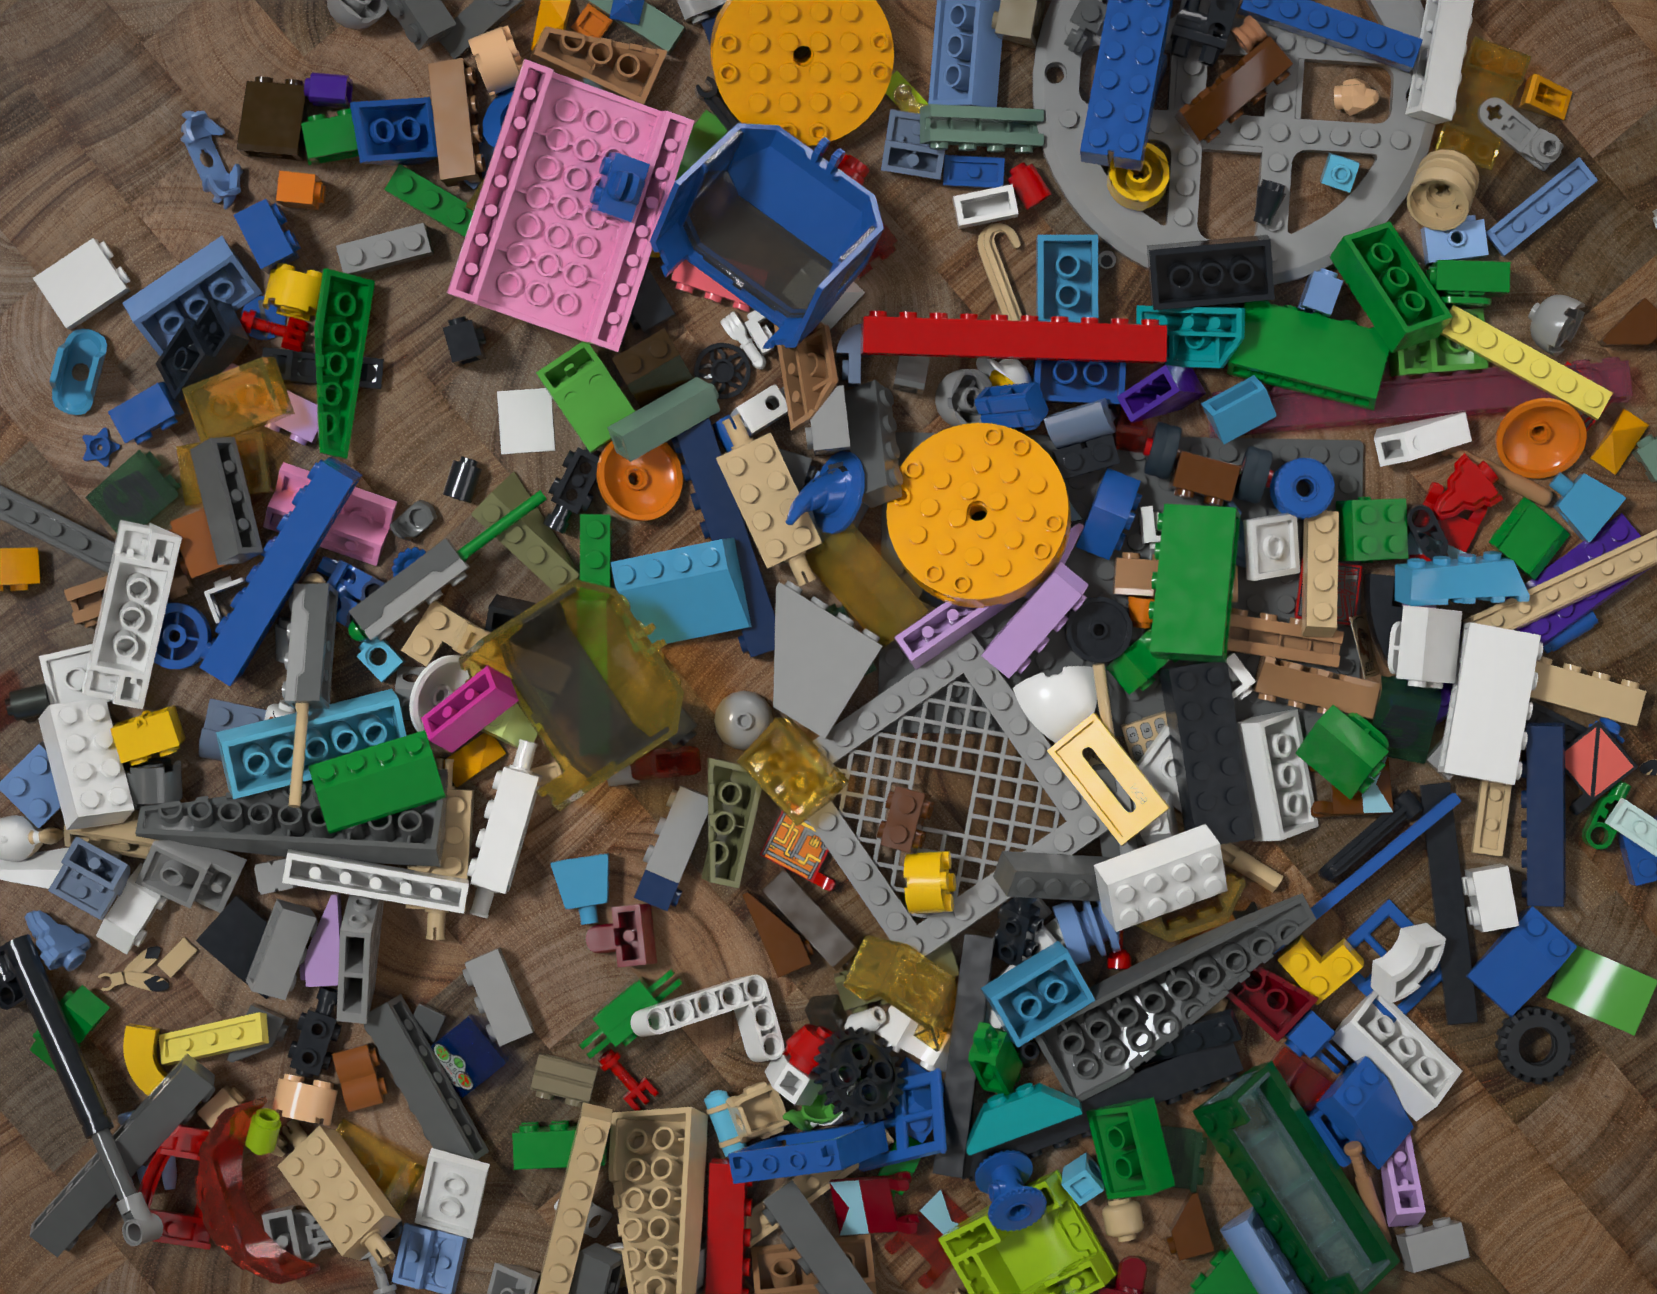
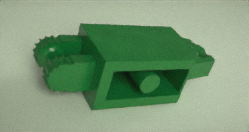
M979 1022L978 1029L973 1036V1044L969 1051L968 1061L983 1090L1004 1094L1005 1096L1014 1093L1013 1087L1021 1077L1020 1071L1023 1064L1007 1032L994 1028L989 1023Z

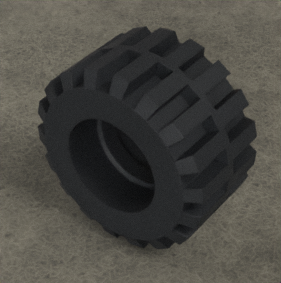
M1526 1006L1522 1007V1010L1517 1011L1512 1017L1508 1019L1505 1017L1501 1022L1503 1026L1501 1029L1498 1028L1496 1033L1498 1041H1495V1048L1498 1049L1497 1057L1502 1062V1066L1516 1078L1527 1083L1542 1084L1544 1081L1549 1083L1554 1081V1077H1561L1565 1073L1563 1070L1566 1066L1570 1067L1572 1064L1570 1058L1572 1055H1575L1576 1049L1573 1048L1575 1037L1570 1032L1572 1029L1560 1015L1543 1007ZM1540 1027L1545 1029L1551 1037L1550 1052L1539 1062H1528L1520 1055V1038L1527 1030Z

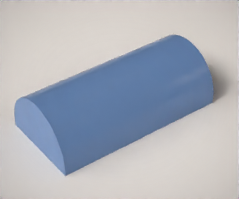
M1254 1207L1242 1212L1220 1229V1232L1258 1294H1309Z

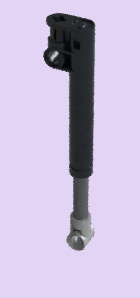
M27 934L10 940L0 947V1008L8 1010L24 1005L28 1006L77 1120L82 1125L84 1136L86 1139L92 1138L119 1199L116 1205L124 1220L122 1234L126 1243L130 1246H138L157 1240L163 1233L162 1221L159 1216L150 1212L142 1192L137 1193L110 1131L114 1128L110 1116L107 1115L106 1106L32 938Z

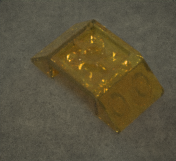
M1474 36L1462 63V80L1457 89L1455 100L1457 105L1456 111L1451 121L1441 123L1434 151L1441 149L1457 151L1466 155L1475 166L1492 171L1502 142L1480 123L1477 115L1478 108L1482 102L1494 97L1504 100L1512 107L1517 90L1523 83L1532 56ZM1498 106L1494 108L1487 107L1486 110L1489 112L1487 118L1489 120L1494 118L1500 119Z
M1233 872L1225 874L1228 891L1215 895L1218 905L1217 909L1209 905L1196 910L1197 916L1188 919L1184 915L1167 920L1168 926H1164L1161 916L1135 926L1171 943L1228 923L1246 886L1245 879L1241 876H1236Z
M869 935L866 936L843 986L865 1002L880 996L918 1023L913 1036L936 1052L940 1051L953 1022L957 995L955 978L908 944Z

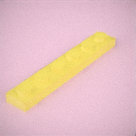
M1455 305L1451 307L1449 312L1453 318L1441 335L1558 400L1568 403L1595 420L1599 419L1613 392Z

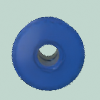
M1298 458L1285 463L1275 472L1270 484V496L1276 509L1282 514L1289 513L1297 517V519L1310 518L1321 514L1332 502L1335 492L1334 479L1329 469L1321 462L1311 458ZM1298 481H1303L1308 486V493L1305 497L1300 496L1296 491Z
M1006 1150L1005 1152L995 1153L993 1156H989L988 1159H984V1162L980 1163L976 1169L975 1183L980 1191L989 1194L992 1203L988 1210V1217L991 1224L997 1229L1006 1230L1007 1232L1032 1226L1045 1213L1047 1201L1045 1195L1039 1189L1023 1186L1032 1175L1033 1165L1030 1158L1020 1151Z

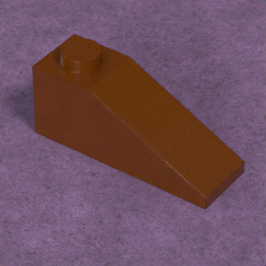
M749 891L742 894L777 977L779 978L811 964L810 956H813L814 952L810 942L807 939L802 940L797 931Z

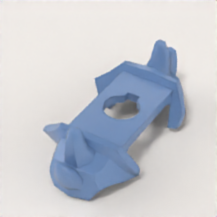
M185 111L182 113V117L187 120L181 127V132H184V135L180 138L181 142H184L202 180L204 192H211L215 195L213 198L214 203L223 201V208L227 210L233 204L236 195L241 192L240 176L243 173V169L239 164H235L229 174L222 163L212 141V135L225 134L224 128L213 122L205 111ZM201 150H204V152L212 157V167H206L202 164L200 160Z

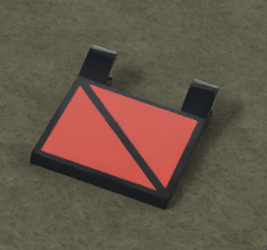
M1600 720L1565 746V772L1583 792L1569 806V810L1574 815L1580 814L1596 799L1639 767L1636 761Z

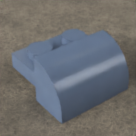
M890 109L881 170L940 180L945 150L930 149V144H920V113Z
M861 323L849 328L842 335L837 346L836 357H848V360H843L842 380H848V387H857L861 384V357H873V355H861Z
M1106 398L1048 415L1043 420L1054 446L1057 449H1062L1116 433L1113 421L1118 417L1115 405L1109 407Z
M210 698L204 728H202L200 736L199 757L222 762L216 732L264 721L266 710Z
M76 836L62 859L61 863L63 866L48 891L102 921L116 896H121L130 875V866Z

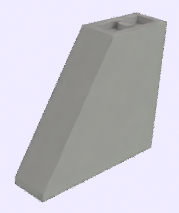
M787 580L785 585L779 582L776 586L773 707L825 739L882 648V645L877 643L880 637L866 628L862 633L852 627L854 621L840 612L836 617L826 611L829 605L813 596L811 601L800 595L803 589Z
M349 894L340 929L336 1021L367 1024L375 991L384 900Z

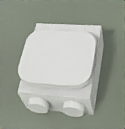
M1403 605L1402 622H1395L1390 632L1388 651L1389 671L1392 674H1396L1397 679H1407L1408 686L1443 689V683L1455 684L1462 611Z

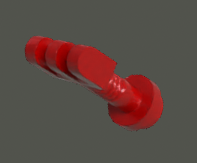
M244 310L240 322L246 333L250 334L252 328L283 337L282 348L295 352L302 350V342L306 338L305 332L308 331L310 326L308 322L290 317L287 326L256 317L257 311L250 310V312Z
M610 1048L598 1059L601 1064L600 1068L603 1071L610 1069L624 1083V1086L629 1091L623 1096V1099L634 1111H640L641 1107L634 1099L638 1097L647 1105L650 1099L643 1091L647 1089L654 1097L659 1094V1091L646 1077L638 1083L618 1061L621 1054L618 1051L614 1052Z

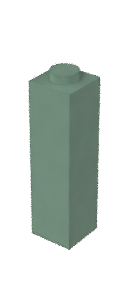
M583 0L610 17L613 0ZM645 1L639 25L614 20L657 49L667 50L668 56H670L685 33L683 25Z
M695 377L607 427L616 453L631 462L719 412L720 408L717 402L719 395L714 385Z

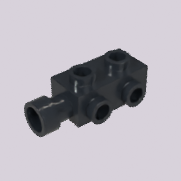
M578 447L576 452L569 451L562 465L567 468L562 479L556 477L548 492L553 495L551 501L556 503L552 513L547 514L543 522L544 525L565 534L569 526L567 522L572 512L577 515L580 514L581 510L587 512L594 498L590 492L594 484H598L596 475L597 464L602 452L596 450L590 453L586 447L584 450ZM585 462L590 463L592 467L588 474H583L580 470L581 465ZM570 489H575L578 493V497L573 501L567 498V492Z
M1013 897L1008 903L1004 902L998 912V919H1000L999 928L994 935V938H996L994 957L1005 961L1009 965L1017 966L1037 953L1039 943L1035 942L1034 939L1035 935L1040 932L1044 919L1039 917L1040 908L1033 905L1037 898Z
M320 986L316 997L318 999L316 1009L310 1007L307 1013H301L297 1024V1029L301 1030L298 1042L292 1041L287 1058L292 1059L290 1067L296 1069L295 1073L300 1076L313 1078V1075L319 1076L322 1069L327 1071L329 1069L333 1053L328 1052L331 1041H338L342 1025L336 1021L337 1015L333 1014L337 1005L338 990ZM314 1024L322 1025L323 1032L321 1034L314 1033L312 1029ZM304 1053H312L314 1061L306 1062L303 1058Z

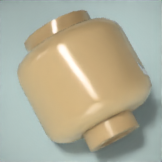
M1131 1197L1108 1200V1205L1102 1210L1106 1233L1108 1236L1118 1237V1242L1136 1239L1135 1233L1142 1231L1144 1228L1141 1205L1138 1201L1132 1200Z

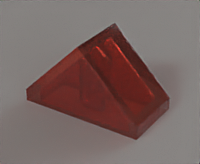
M1120 406L1115 435L1116 449L1143 453L1149 419L1131 423L1123 407Z

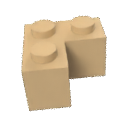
M436 600L429 605L401 651L427 667L433 662L444 643L453 647L465 621L473 625L475 624Z

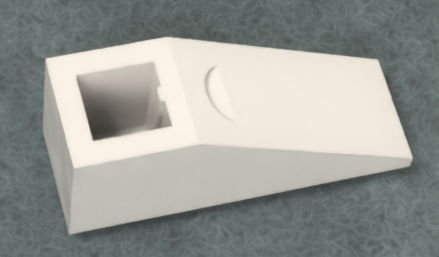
M1465 411L1378 428L1374 441L1380 467L1412 461L1472 441Z

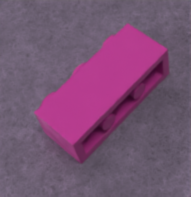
M487 665L421 717L429 741L453 753L518 702L519 699L511 678Z

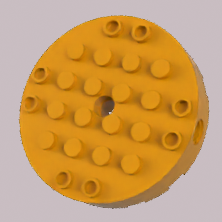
M727 0L718 13L713 26L710 57L713 75L725 104L741 123L778 125L806 146L817 145L824 137L833 141L847 135L859 127L875 111L882 101L891 80L894 64V44L888 21L877 0ZM807 46L810 51L805 58L799 59L793 55L798 47Z
M962 424L942 430L923 441L909 454L900 466L899 470L903 476V484H901L902 497L887 502L889 536L896 554L907 573L921 588L934 597L947 603L968 608H984V606L997 604L1004 605L1026 596L1027 592L1038 584H1042L1060 562L1071 530L1069 497L1057 465L1050 455L1030 437L1012 428L997 424ZM985 511L987 513L986 517L982 520H972V515L976 512Z

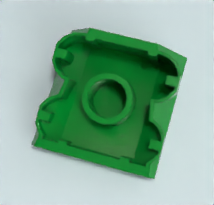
M1523 497L1503 524L1493 532L1492 538L1488 542L1495 551L1502 553V557L1513 560L1521 573L1535 581L1570 534L1536 504Z

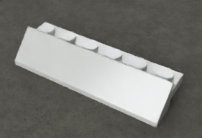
M120 520L82 695L112 700L113 704L143 709L182 540L181 536L152 523L143 525Z

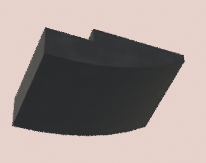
M211 298L196 321L188 318L184 320L155 364L173 399L181 401L219 376L237 358L250 339L232 305Z
M1370 573L1365 574L1364 585L1367 621L1377 652L1384 665L1388 667L1390 632L1395 622H1402L1403 607L1392 606L1395 576Z
M237 895L198 937L196 942L247 984L248 973L269 919L263 914L261 915L244 898ZM260 994V995L263 996L265 999H268V997H269V996H267V995Z

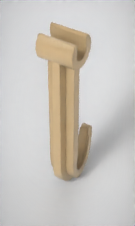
M1002 223L990 224L983 229L978 237V252L1001 314L1008 315V320L1020 321L1022 314L997 250L994 237L998 233H1004L1007 235L1013 248L1018 249L1021 244L1015 231L1008 225Z

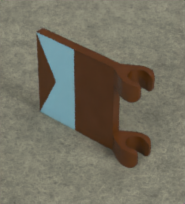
M1388 755L1382 761L1386 766L1375 779L1371 777L1375 781L1364 794L1358 792L1350 800L1330 783L1332 802L1315 801L1313 806H1311V816L1313 818H1323L1340 815L1393 814ZM1308 765L1309 772H1317Z

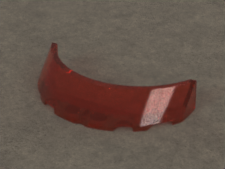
M266 1096L227 1108L217 1117L218 1120L200 1147L198 1154L200 1161L198 1176H195L197 1204L203 1214V1223L217 1246L220 1245L233 1259L231 1262L242 1270L246 1269L256 1276L267 1279L270 1283L283 1284L320 1271L319 1264L302 1260L290 1254L274 1242L257 1221L246 1196L242 1174L244 1145L252 1116L268 1102Z

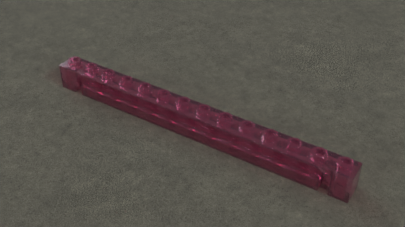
M1608 357L1602 359V363L1590 364V360L1584 359L1573 361L1572 365L1566 366L1613 392L1608 403L1629 402L1633 396L1629 360L1620 361V357ZM1498 367L1486 368L1482 370V373L1470 374L1469 370H1459L1452 372V376L1440 377V373L1423 374L1422 378L1410 379L1409 375L1392 377V381L1381 382L1374 411L1281 387H1273L1272 391L1268 392L1277 416L1241 436L1416 421L1465 411L1467 416L1508 413L1526 401L1538 398H1557L1508 371H1500ZM1223 391L1212 393V397L1222 393ZM1207 418L1209 438H1219Z

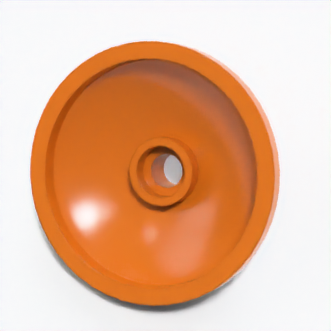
M1538 398L1516 406L1503 418L1497 429L1495 443L1500 460L1510 471L1526 478H1547L1567 470L1578 460L1586 445L1587 432L1581 415L1574 407L1561 400ZM1537 426H1542L1540 429H1534Z
M611 441L599 457L596 475L600 493L613 511L629 520L650 521L663 516L676 504L682 490L683 472L676 453L667 442L630 462L616 453ZM629 475L635 478V485L630 483Z

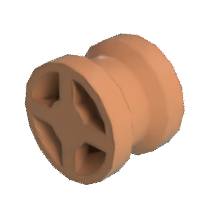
M1250 15L1244 19V23L1240 27H1234L1230 30L1235 41L1246 53L1251 52L1258 42H1263L1268 38L1263 28Z

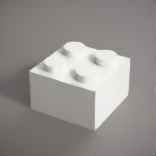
M1499 863L1464 870L1465 877H1461L1463 893L1468 895L1471 904L1470 907H1466L1469 924H1473L1475 929L1481 932L1519 926L1509 867Z

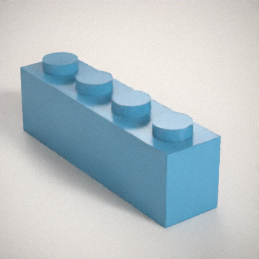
M1485 551L1483 556L1478 557L1475 554H1458V559H1451L1448 556H1434L1433 561L1427 562L1424 559L1411 558L1407 560L1406 564L1395 565L1394 601L1409 606L1448 605L1449 599L1451 602L1475 604L1476 599L1491 601L1492 603L1505 602V596L1517 599L1518 602H1528L1530 595L1514 561L1501 557L1502 553L1497 551Z

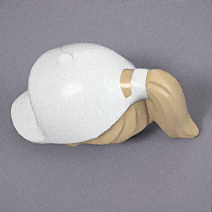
M12 815L0 818V859L6 861L25 860L36 853L43 843L49 845L57 843L64 837V832L55 827H48L46 829L40 827L38 829L27 817Z

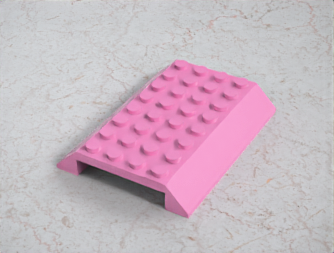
M524 59L447 293L475 305L579 341L618 352L652 251L650 239L674 185L694 120L669 111H659L553 72L554 69ZM617 152L650 164L632 222H622L591 211L593 204L590 203V196L595 185L599 186L602 177V174H599L601 162L605 156L608 157L609 153Z

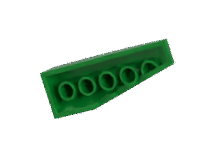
M323 268L314 326L320 454L348 459L375 281L328 268Z

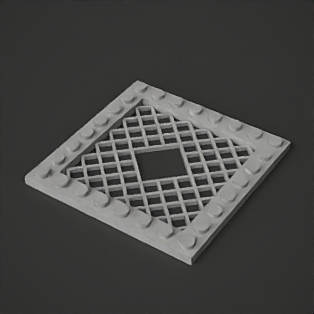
M972 632L831 728L825 739L819 736L773 768L909 968L1012 898L1007 897L993 877L994 872L983 879L985 864L993 866L998 864L997 861L986 860L989 843L1006 846L1005 851H1010V847L1024 849L1025 851L1023 852L1074 855L1108 831L1105 824L1047 752L1051 745L1042 732L1025 715L1014 692L998 669L981 656L984 649ZM962 675H965L969 683L959 682L955 680L961 677ZM953 685L970 688L967 704L950 702ZM948 686L946 701L930 698ZM974 690L987 708L971 705ZM923 703L921 718L906 715ZM928 703L945 705L942 722L925 719ZM949 706L966 709L963 725L947 723ZM970 710L987 713L984 729L967 726ZM991 714L1004 733L988 730ZM899 720L896 735L881 732ZM904 720L920 723L917 739L901 736ZM924 724L941 726L938 742L922 740ZM945 727L962 730L959 746L943 744ZM966 731L983 734L980 750L964 747ZM987 735L1004 737L1001 754L985 751ZM874 737L871 752L856 750ZM879 737L895 740L892 756L876 753ZM1008 739L1021 757L1005 755ZM900 741L916 743L913 760L897 757ZM921 744L937 747L934 763L918 761ZM942 748L958 751L955 767L939 764ZM962 752L979 755L976 771L960 768ZM849 754L847 769L831 767ZM854 754L870 757L867 773L851 770ZM983 756L1000 758L997 775L981 772ZM875 758L891 760L888 777L872 774ZM1005 759L1021 762L1018 778L1002 776ZM896 762L912 764L909 781L893 778ZM1025 764H1027L1038 782L1023 779ZM917 765L975 776L965 834L923 827L922 831L943 835L940 851H945L947 836L963 838L961 855L951 853V858L960 859L957 876H955L956 891L953 894V912L934 914L909 913L908 909L906 910L894 892L905 893L904 888L895 887L897 870L904 871V866H899L901 851L896 850L894 865L877 862L881 839L877 838L875 840L860 837L863 820L881 823L882 820L887 821L885 820L887 813L885 805L889 791H891L892 782L908 785V789H913ZM829 771L845 774L843 790L827 788ZM824 772L823 782L821 786L818 780L816 779V776ZM850 775L866 778L864 794L847 791ZM980 777L996 779L993 796L977 793ZM871 779L887 781L884 798L868 795ZM1001 780L1017 783L1014 799L998 797ZM1022 784L1038 787L1035 803L1019 800ZM1042 789L1045 790L1056 807L1040 804ZM826 792L842 795L839 811ZM846 796L862 798L860 815L843 812ZM976 798L992 800L989 817L973 814ZM867 800L884 802L881 819L864 816ZM997 801L1013 804L1011 820L994 818ZM1018 805L1034 808L1032 824L1015 821ZM1039 809L1055 812L1053 828L1036 825ZM1061 813L1066 822L1058 827L1059 816ZM843 817L859 820L856 836ZM972 818L989 821L986 838L969 835ZM993 822L1010 825L1007 842L990 839ZM1014 826L1031 829L1028 845L1011 842ZM1035 830L1050 832L1033 844ZM968 839L985 842L982 859L965 856ZM860 842L876 844L873 860ZM925 848L917 849L918 853L940 852ZM964 860L981 863L978 880L961 877ZM877 866L893 869L890 885ZM960 882L976 884L958 896ZM911 916L925 918V920L917 925Z

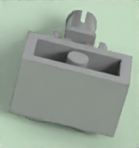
M296 1205L267 1210L262 1214L274 1274L302 1269L307 1265V1261L315 1258L322 1250L333 1248V1243L329 1241L330 1239L318 1222H316L310 1211L296 1210Z

